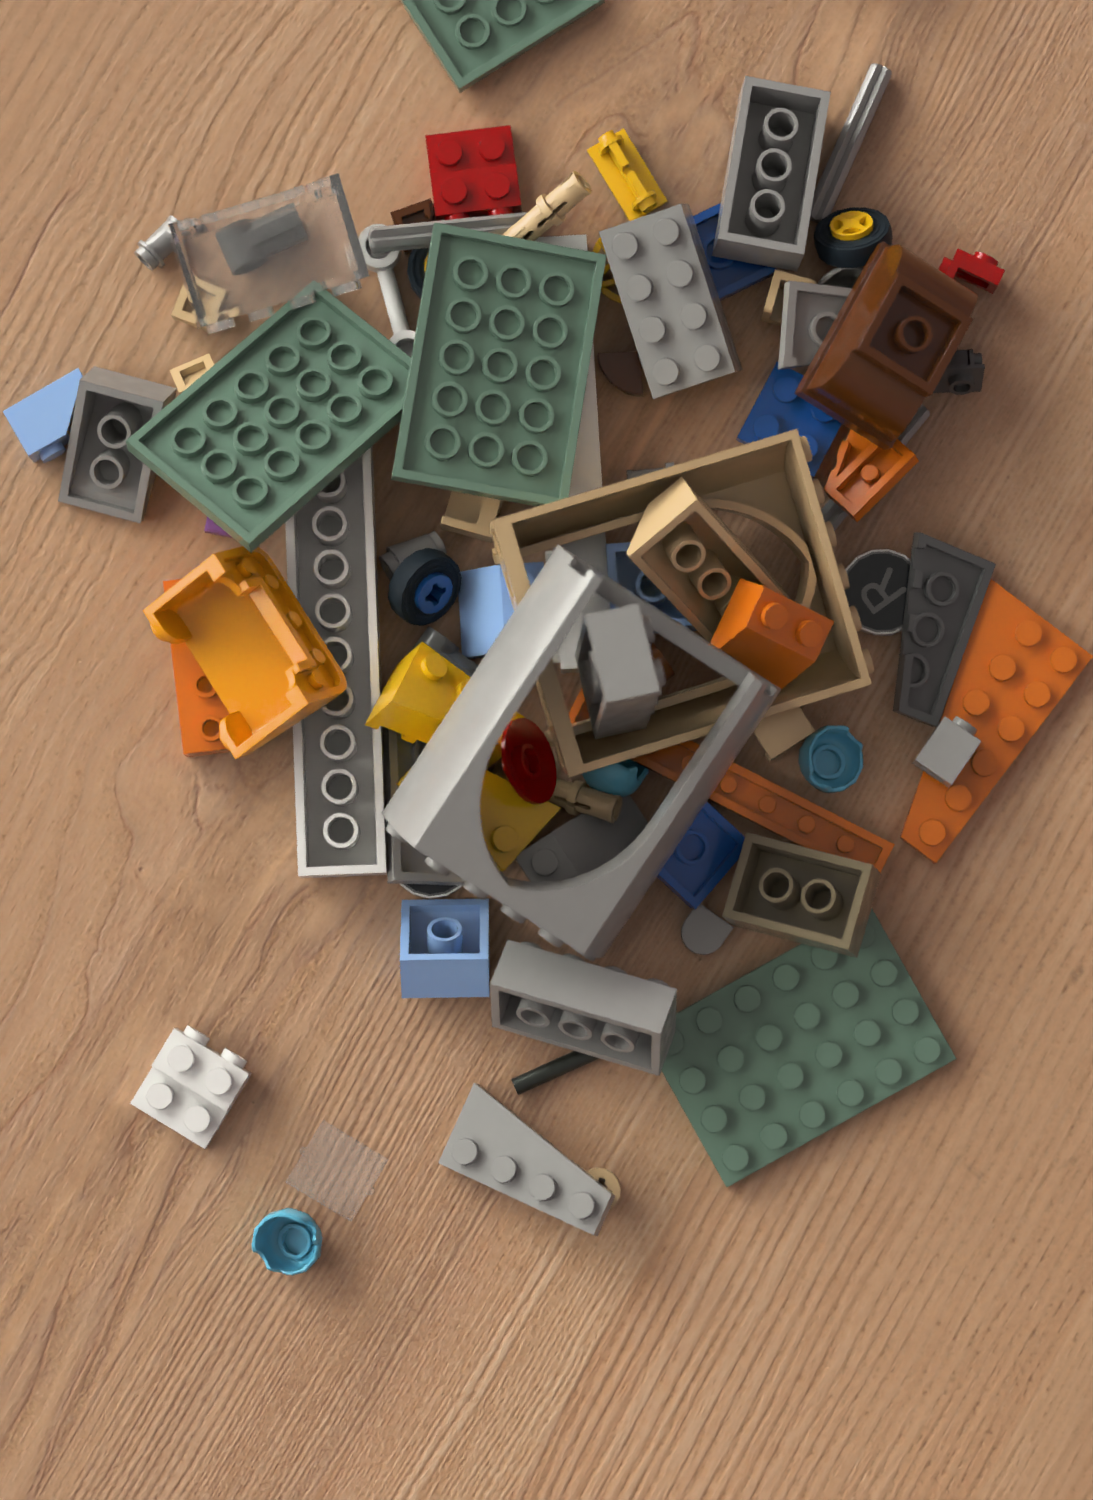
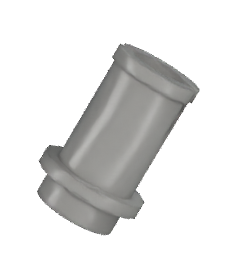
M170 215L145 242L140 240L137 243L139 248L134 253L151 271L157 266L162 268L165 265L163 260L185 238L187 239L190 234L175 217Z

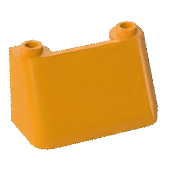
M241 546L212 554L143 610L150 622L153 633L158 639L171 644L186 643L228 710L229 715L220 721V739L223 745L231 751L235 759L249 755L334 700L346 690V677L273 560L260 547H257L251 553Z

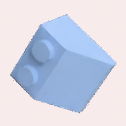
M544 562L524 563L530 586L544 567ZM500 564L460 572L462 578L458 597L462 654L468 659L484 658L514 612Z
M489 898L485 900H402L400 934L402 998L490 997Z

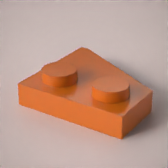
M850 429L846 441L842 440L836 455L837 464L829 474L824 491L833 502L853 520L858 522L919 460L898 439L891 449L883 450Z

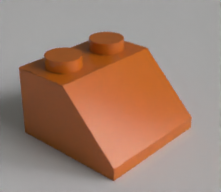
M740 578L710 643L782 690L816 662L834 621L765 586Z

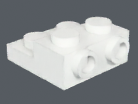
M187 1025L184 1032L178 1028L173 1029L130 1104L206 1149L252 1073L244 1069L247 1063L245 1059L226 1048L219 1054L206 1046L210 1040L209 1037Z

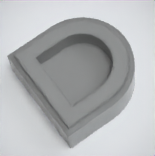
M700 904L691 911L684 921L681 937L684 945L690 951L706 955L720 948L734 927Z

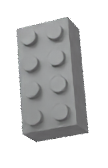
M745 76L738 98L712 256L795 272L798 271L805 253L831 92Z
M678 204L599 231L653 399L742 370L689 204Z
M639 603L586 614L584 617L575 659L594 739L647 728L651 714L655 713L654 706L658 705V696L662 695L661 686H665V676L660 659L653 660L651 655V642H655L652 622L649 615L642 616Z
M507 940L490 982L492 1027L657 1076L660 1075L676 1031L677 989L670 987L667 983L658 979L645 980L628 975L622 969L613 966L604 968L590 964L576 955H560L549 952L531 942L518 943Z

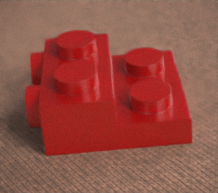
M511 125L425 136L436 221L522 213Z

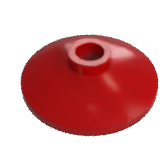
M518 718L510 721L503 731L501 740L503 771L516 793L524 801L533 805L545 803L552 797L557 779L556 764L551 746L542 730L531 720Z

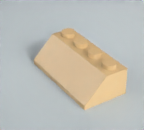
M682 476L647 505L626 554L706 641L711 642L740 578L765 586L789 598L782 586Z

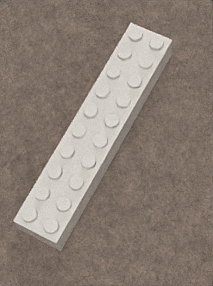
M372 446L285 522L288 586L340 666L347 682L346 690L293 726L298 876L300 878L387 875L386 820L382 814L385 809L383 726L376 730L365 725L382 693Z

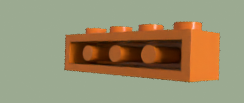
M181 579L163 581L164 593ZM170 643L184 755L196 757L231 752L221 742L219 728L220 721L229 715L228 710L186 643Z

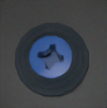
M425 548L415 551L403 560L395 570L390 581L388 599L391 609L404 621L413 625L424 626L434 623L447 613L458 596L462 578L459 566L440 550Z

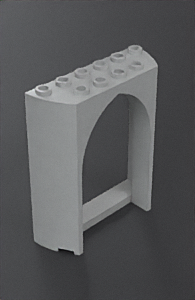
M558 544L383 810L382 814L389 823L385 830L398 840L406 844L409 843L415 849L422 852L427 857L425 863L437 872L448 876L450 871L460 876L465 881L463 887L475 896L485 900L490 895L502 904L501 911L513 920L523 924L528 919L540 928L538 934L557 947H561L563 943H566L585 958L594 961L596 958H602L606 954L781 689ZM597 593L618 608L639 603L642 616H650L655 632L739 685V688L639 836L621 853L598 868L568 879L531 882L507 878L492 858L485 843L481 826L480 795L483 777L492 751L508 723L593 594Z

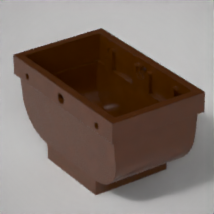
M884 241L877 244L794 394L883 450L891 449L897 438L906 429L919 410L924 399L933 394L973 321L970 315L976 305L978 294L899 244L890 246Z

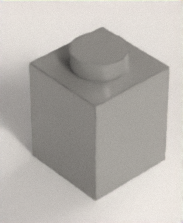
M955 716L952 721L944 717L913 761V764L949 788L982 742L974 736L977 729L958 716Z

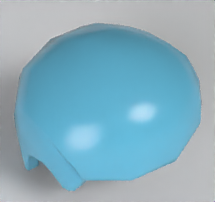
M827 725L820 727L804 740L799 749L798 763L804 778L813 787L822 792L835 793L844 791L856 783L863 769V745L849 732L850 728L847 726Z
M628 759L583 773L582 776L590 788L619 795L623 798L633 794L639 788L649 769Z
M293 1208L274 1211L268 1214L254 1229L252 1251L261 1256L266 1268L270 1271L281 1272L291 1276L308 1271L321 1256V1230L314 1219L305 1212Z

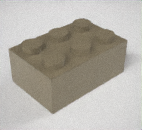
M746 832L722 917L733 926L857 958L881 873L873 864Z

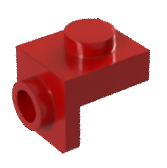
M959 248L952 260L944 257L938 269L951 278L955 276L992 294L998 287L1005 272L1004 269L997 266L999 262L995 258L982 252H975L972 255Z

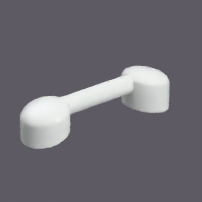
M372 224L366 227L359 235L357 241L358 255L362 264L368 270L377 273L394 334L389 340L411 357L415 331L410 330L393 269L399 262L401 251L372 252L368 241L369 230L372 227L386 226L383 224Z

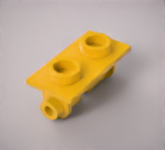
M624 128L616 133L613 130L604 133L598 138V144L587 149L588 154L629 221L643 217L668 202Z

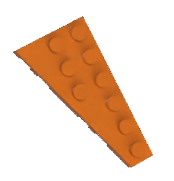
M990 579L939 721L940 723L944 717L952 721L955 716H958L977 729L974 736L982 742L949 788L926 772H922L900 835V839L933 864H936L1093 657L1089 652L992 579Z

